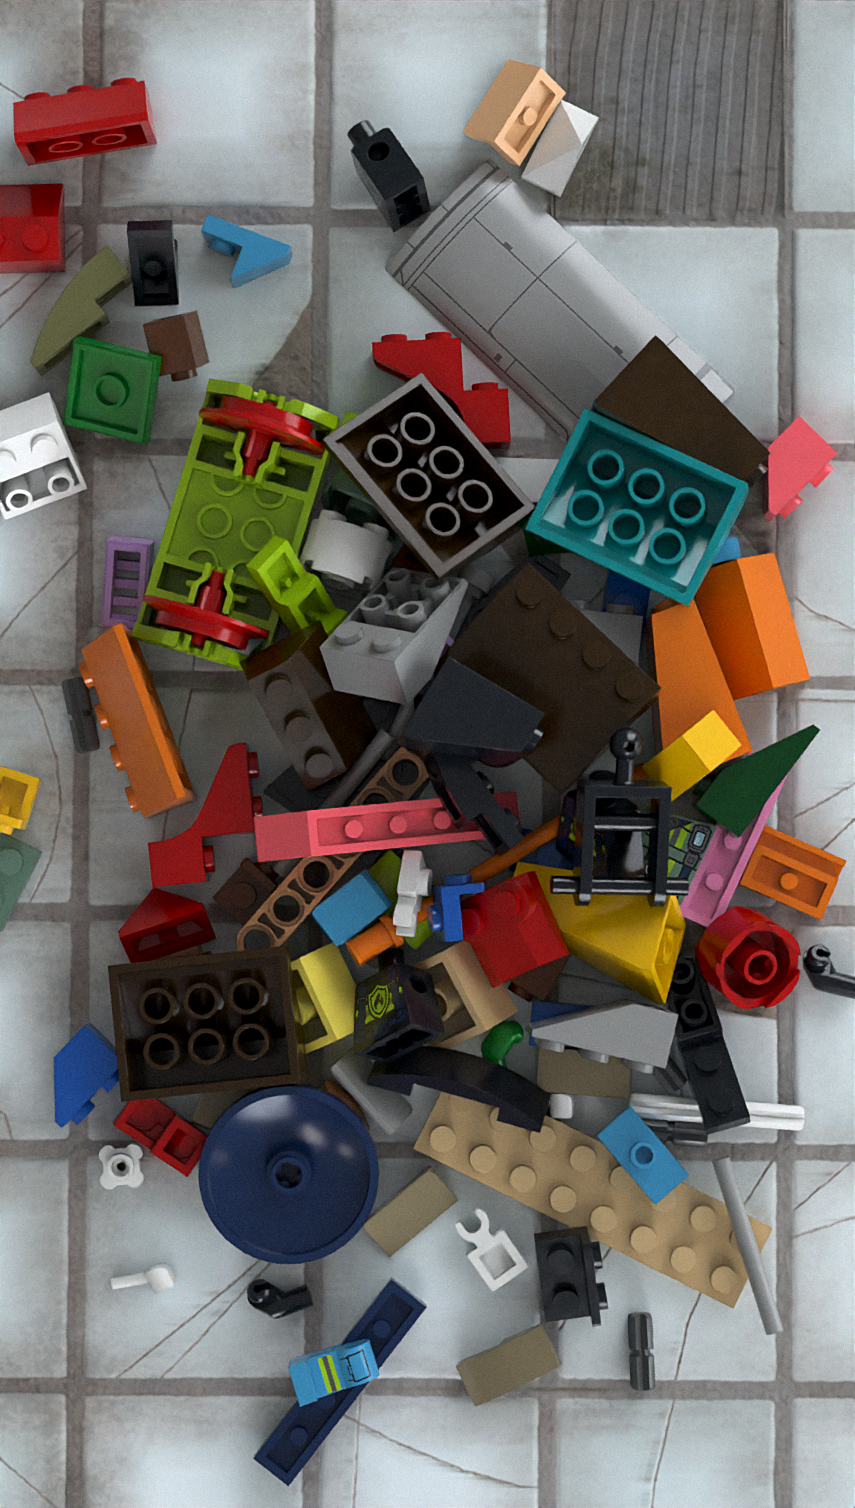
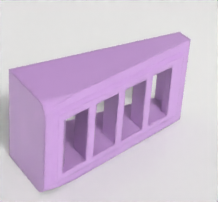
M112 535L106 540L101 627L111 628L122 623L129 630H133L135 623H137L143 603L142 599L146 593L152 573L154 539ZM119 551L141 553L140 561L120 559ZM117 569L138 571L139 579L117 577ZM115 588L138 590V597L115 595ZM113 605L137 607L136 615L113 613Z

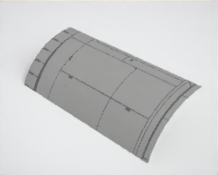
M490 159L481 165L440 204L385 267V270L457 338H461V342L567 442L584 409L591 410L594 400L655 335L667 345L722 403L735 391L723 377Z

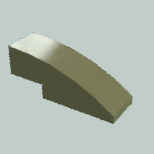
M108 245L82 267L66 286L51 309L38 336L30 360L41 376L72 353L74 338L78 336L91 338L110 323L101 307L132 283L129 271Z

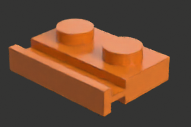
M765 825L738 884L821 920L847 860Z

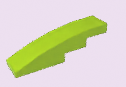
M274 536L246 565L261 591L292 634L320 620L329 637L349 616L347 611L335 607L318 576L304 570L287 539Z

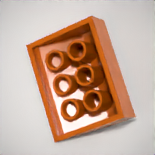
M120 623L112 626L81 650L85 661L78 663L87 688L94 686L100 703L94 704L99 723L103 730L110 727L116 744L109 746L115 766L118 771L126 770L131 786L125 787V793L131 809L134 813L141 810L144 818H150L193 802L197 798L139 642L131 636L132 631Z

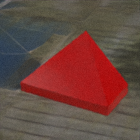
M153 888L118 931L120 941L130 963L151 961L216 939L215 931L203 903L157 888Z

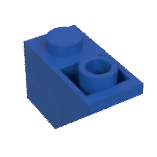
M91 1023L84 1025L54 1057L55 1122L61 1128L71 1120L78 1125L95 1108V1105L90 1101L91 1098L101 1088L107 1093L110 1092L119 1082L116 1047Z

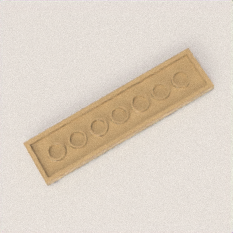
M440 1091L413 1149L571 1228L587 1226L589 1237L734 1309L748 1280V1275L724 1202L681 1182L655 1205L601 1141L555 1118H551L547 1114L545 1115L540 1133L497 1121L498 1107ZM748 1215L759 1253H761L773 1228Z

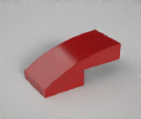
M158 1098L127 1101L113 1122L115 1127L150 1149V1153L186 1177L189 1176L200 1160L207 1137L205 1132Z

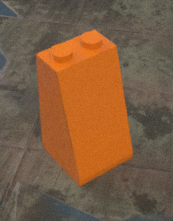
M672 599L656 604L655 608L651 609L652 615L645 622L648 674L661 687L656 701L651 705L655 756L712 710L716 712L742 745L723 762L752 752L751 744L694 599L689 607Z

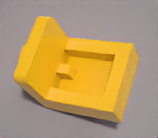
M0 766V832L11 835L13 828L26 830L42 779Z

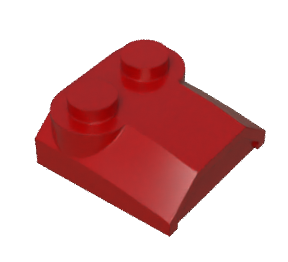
M535 870L503 881L486 889L485 892L477 893L460 902L463 940L471 944L493 988L570 954Z

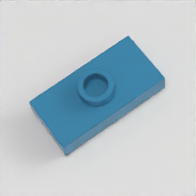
M631 1106L624 1109L595 1135L655 1205L689 1176L686 1170Z

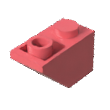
M800 416L767 448L770 455L763 462L768 468L763 475V516L769 522L778 513L785 519L803 501L798 493L809 482L816 488L834 470L828 462L837 452Z

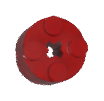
M742 906L731 907L708 926L701 940L695 946L694 954L702 976L713 988L742 1009L752 1010L751 1008L764 1006L769 1008L777 1005L793 991L799 980L798 955L801 956L798 942L786 929L765 914L754 909Z

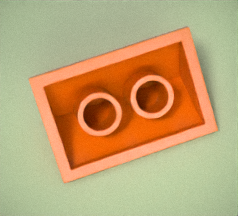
M775 553L739 558L710 568L694 597L733 701L810 680Z

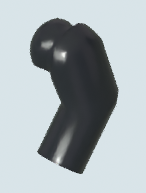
M819 944L811 946L804 953L802 963L813 987L818 991L855 999V976L836 972L829 958L831 953L827 947Z
M256 1279L247 1287V1299L250 1305L275 1319H280L314 1305L307 1284L285 1292L264 1279Z

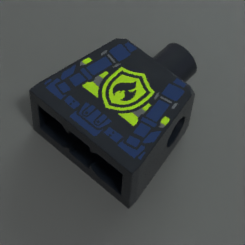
M596 770L589 775V780H615V773L608 770ZM577 789L569 791L564 796L555 848L572 862H574ZM596 798L595 813H640L638 806L627 798ZM594 831L592 876L636 877L644 873L642 832Z
M388 948L378 954L379 972L358 983L355 989L354 1055L386 1064L445 1034L431 974L427 970L405 964L404 951L398 948Z

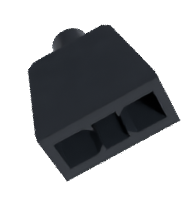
M368 120L354 125L349 130L347 136L354 145L350 151L356 172L393 232H396L431 210L424 177L390 128H383L376 132Z

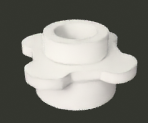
M134 1143L129 1144L127 1147L114 1148L112 1145L104 1146L99 1151V1159L103 1162V1174L100 1177L101 1185L109 1190L114 1189L116 1185H129L131 1188L139 1187L144 1181V1174L140 1171V1159L143 1156L142 1148ZM120 1162H123L126 1166L123 1171L117 1168Z

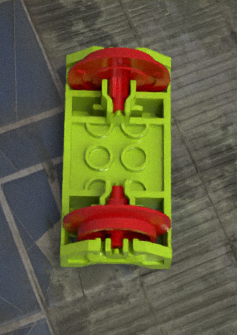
M209 378L205 399L199 411L198 422L147 590L142 599L143 603L137 623H135L131 636L134 639L216 662L243 671L239 663L240 661L276 642L282 619L269 603L246 565L274 536L287 539L297 558L299 557L312 510H316L331 455L322 446L321 441L339 428L338 416L296 399L286 402L285 396L279 395L277 397L274 394H266V391L261 389L257 393L253 391L251 386ZM312 429L315 430L316 440L310 437ZM305 454L318 455V458L308 456ZM161 627H164V628H166V629L172 630V631H174V632H170V631L163 630V629H161ZM249 639H263L249 655L224 648L228 647L246 651Z

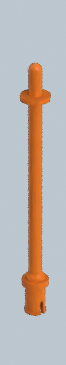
M643 763L634 767V781H646L649 778L642 768ZM561 813L523 836L524 839L501 857L496 853L466 873H471L472 881L486 882L557 837ZM432 894L422 900L421 910L417 912V924L427 919L428 905H433ZM384 913L377 918V924L345 942L347 950L359 967H362L364 963L389 947L394 946V948H398L404 944L403 939L405 936L396 935L397 925H393V915L388 916Z

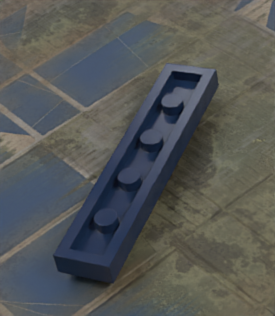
M391 1277L340 1344L344 1345L357 1340L369 1339L379 1370L427 1308V1304ZM369 1382L320 1397L317 1401L301 1407L297 1399L254 1454L253 1459L289 1486Z

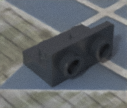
M587 1226L534 1233L546 1322L590 1316L592 1327L602 1326L600 1310L608 1309L605 1284L604 1282L596 1283L595 1269L603 1268L599 1241L590 1242Z

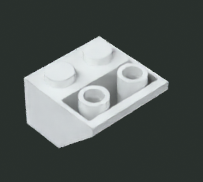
M49 392L0 411V510L5 520L87 489L67 432Z

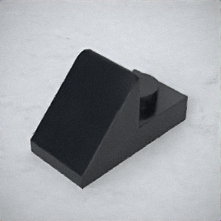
M172 220L128 221L127 239L135 306L179 305L178 243L174 239Z

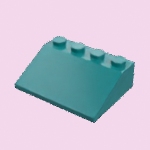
M585 408L525 530L689 607L727 539L749 495L748 483Z

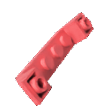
M517 791L492 794L503 809L508 808L520 822ZM439 798L253 817L257 862L486 839L473 821L461 830H458Z

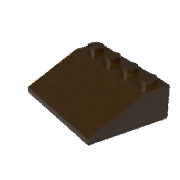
M422 373L321 441L322 446L436 581L488 554L521 530L536 508Z
M529 563L490 601L439 659L434 674L437 676L449 656L542 711L544 715L537 726L545 731L533 752L529 754L523 750L520 756L561 796L609 748L612 734L620 728H629L656 701L661 687Z
M288 946L108 966L121 1102L294 1084L309 1080L304 1033Z

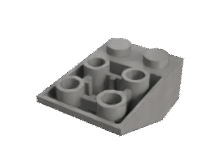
M393 567L320 646L333 689L408 705L433 676L467 590V580L445 576L436 581L430 573Z
M621 999L527 1023L525 1030L532 1037H535L533 1043H536L538 1047L563 1052L565 1045L578 1047L577 1053L581 1054V1057L608 1063L609 1055L622 1058L621 1064L626 1065V1068L652 1074L654 1066L666 1069L678 1014L665 1008Z

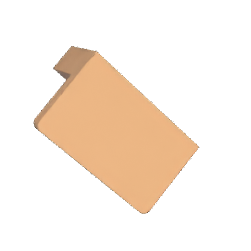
M508 60L473 113L463 132L469 138L490 144L508 163L520 166L566 92L541 67Z

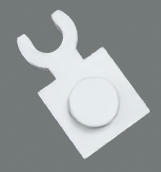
M404 850L397 886L398 901L393 915V925H397L396 935L415 936L417 912L421 910L423 896H429L431 893L432 869L426 868L422 851Z
M477 1207L474 1209V1212L481 1221L480 1227L477 1230H467L460 1220L455 1222L457 1233L462 1239L475 1244L476 1247L467 1252L466 1255L491 1292H494L527 1269L529 1265L504 1228H501L493 1235L491 1234L487 1213L482 1208Z

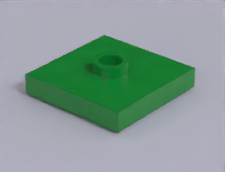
M81 336L74 338L63 424L144 445L150 442L162 356Z

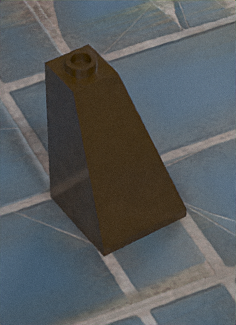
M656 335L592 404L591 411L748 483L750 489L768 470L763 462L770 455V452Z

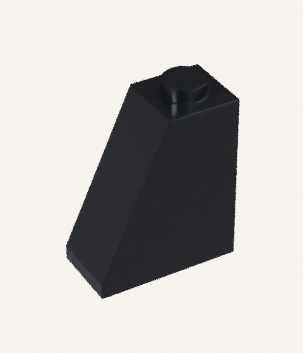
M448 656L401 734L397 744L407 749L515 762L523 750L531 754L545 730L537 725L544 713Z

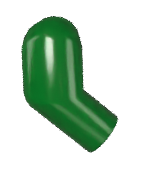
M511 1020L508 1022L502 1021L492 1027L481 1044L482 1058L507 1068L506 1054L515 1043H520L524 1036L521 1024Z

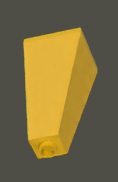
M517 862L514 876H509L507 880L535 870L567 949L571 954L655 1004L665 1006L686 928V922L676 896H666L663 907H650L647 895H591L589 906H575L573 894L550 893L551 876H573V871Z

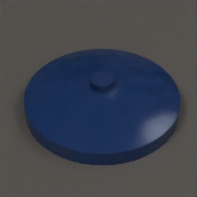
M299 1083L261 1087L234 1101L223 1111L211 1127L199 1162V1189L210 1220L221 1235L240 1251L254 1258L276 1264L311 1262L326 1257L347 1244L368 1219L378 1190L379 1165L376 1147L367 1126L360 1116L347 1103L334 1094L311 1085Z

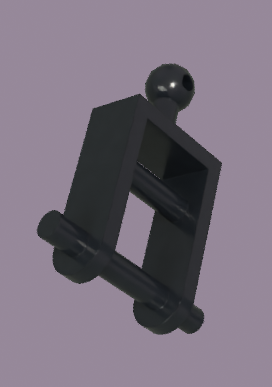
M620 728L612 734L609 741L610 752L616 758L615 780H577L573 876H551L550 893L573 894L575 906H589L591 895H647L650 907H663L666 896H688L689 880L687 877H667L672 787L664 781H634L635 758L642 752V737L633 728ZM628 741L627 747L624 748L625 742ZM596 798H651L650 813H595ZM594 831L649 832L647 877L592 876Z

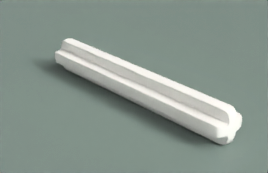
M632 1093L630 1098H628V1106H631L640 1118L703 1123L696 1100L693 1097ZM745 1102L750 1115V1123L740 1126L800 1131L803 1128L805 1113L804 1108L800 1106Z

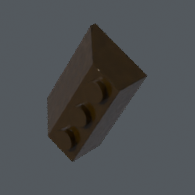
M320 620L239 662L254 694L307 792L348 771L378 733L359 695L333 689L320 650V646L328 638Z

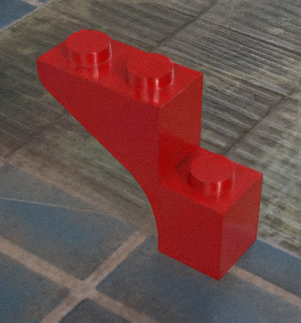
M432 332L425 334V340L407 341V335L390 334L382 336L381 342H372L373 361L379 370L406 383L422 373L486 449L510 448L508 388L498 389V383L482 382L473 384L472 390L464 391L461 338H451V333Z
M246 742L235 743L228 747L194 824L174 838L148 843L152 887L209 882L208 873L216 872L214 847L213 845L206 846L205 838L254 833L253 817L264 816L262 796H254L252 779L260 778L257 751L249 752V745Z

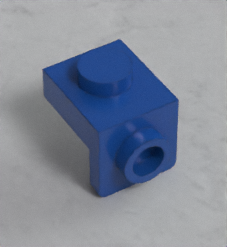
M471 873L445 875V884L432 885L433 905H428L427 920L430 932H436V939L444 942L463 940L460 894L485 892V882L472 881Z

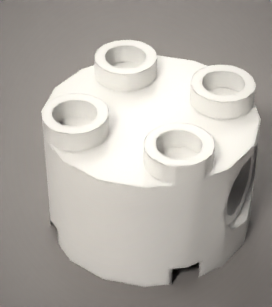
M321 510L319 518L312 519L309 523L307 540L298 559L306 572L318 576L327 593L361 601L363 593L369 594L382 580L387 563L394 552L392 543L387 540L389 531L373 523H364L363 527L347 523L346 517L342 514L330 510Z

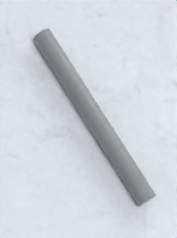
M381 728L318 810L343 807L396 738ZM302 858L278 860L273 870L283 878H286Z
M725 1156L712 1161L766 1335L781 1332L783 1326L730 1157Z

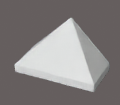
M561 100L551 115L521 179L561 197L599 117Z

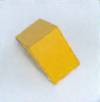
M712 710L645 763L642 768L652 781H664L672 787V802L713 771L742 745L716 712Z

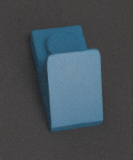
M207 214L201 232L204 240L209 242L208 248L226 257H233L234 252L239 254L230 277L232 288L240 287L290 263L292 258L290 245Z
M364 869L314 908L310 916L330 942H333L339 948L385 912L393 903L369 872Z

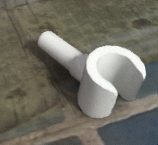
M547 1093L551 1097L549 1102L551 1118H571L574 1115V1098L571 1094Z
M163 1262L144 1272H139V1274L112 1278L111 1286L113 1289H119L149 1282L154 1293L158 1294L177 1283V1278L171 1266Z

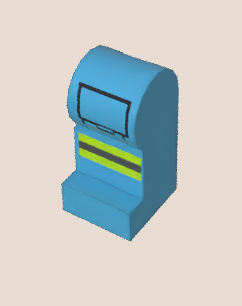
M369 1339L357 1340L344 1345L338 1344L290 1359L288 1365L300 1407L315 1402L320 1397L364 1384L380 1375Z

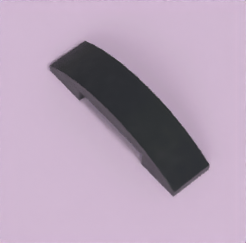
M420 1046L388 1064L375 1061L367 1082L368 1085L407 1096L411 1095L414 1084L498 1107L497 1121L538 1133L541 1132L551 1098L537 1085L500 1064L469 1053L432 1046Z

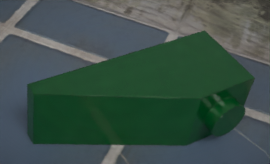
M814 724L718 770L714 776L711 773L707 774L692 791L698 797L692 807L733 838H739L819 733L820 729Z

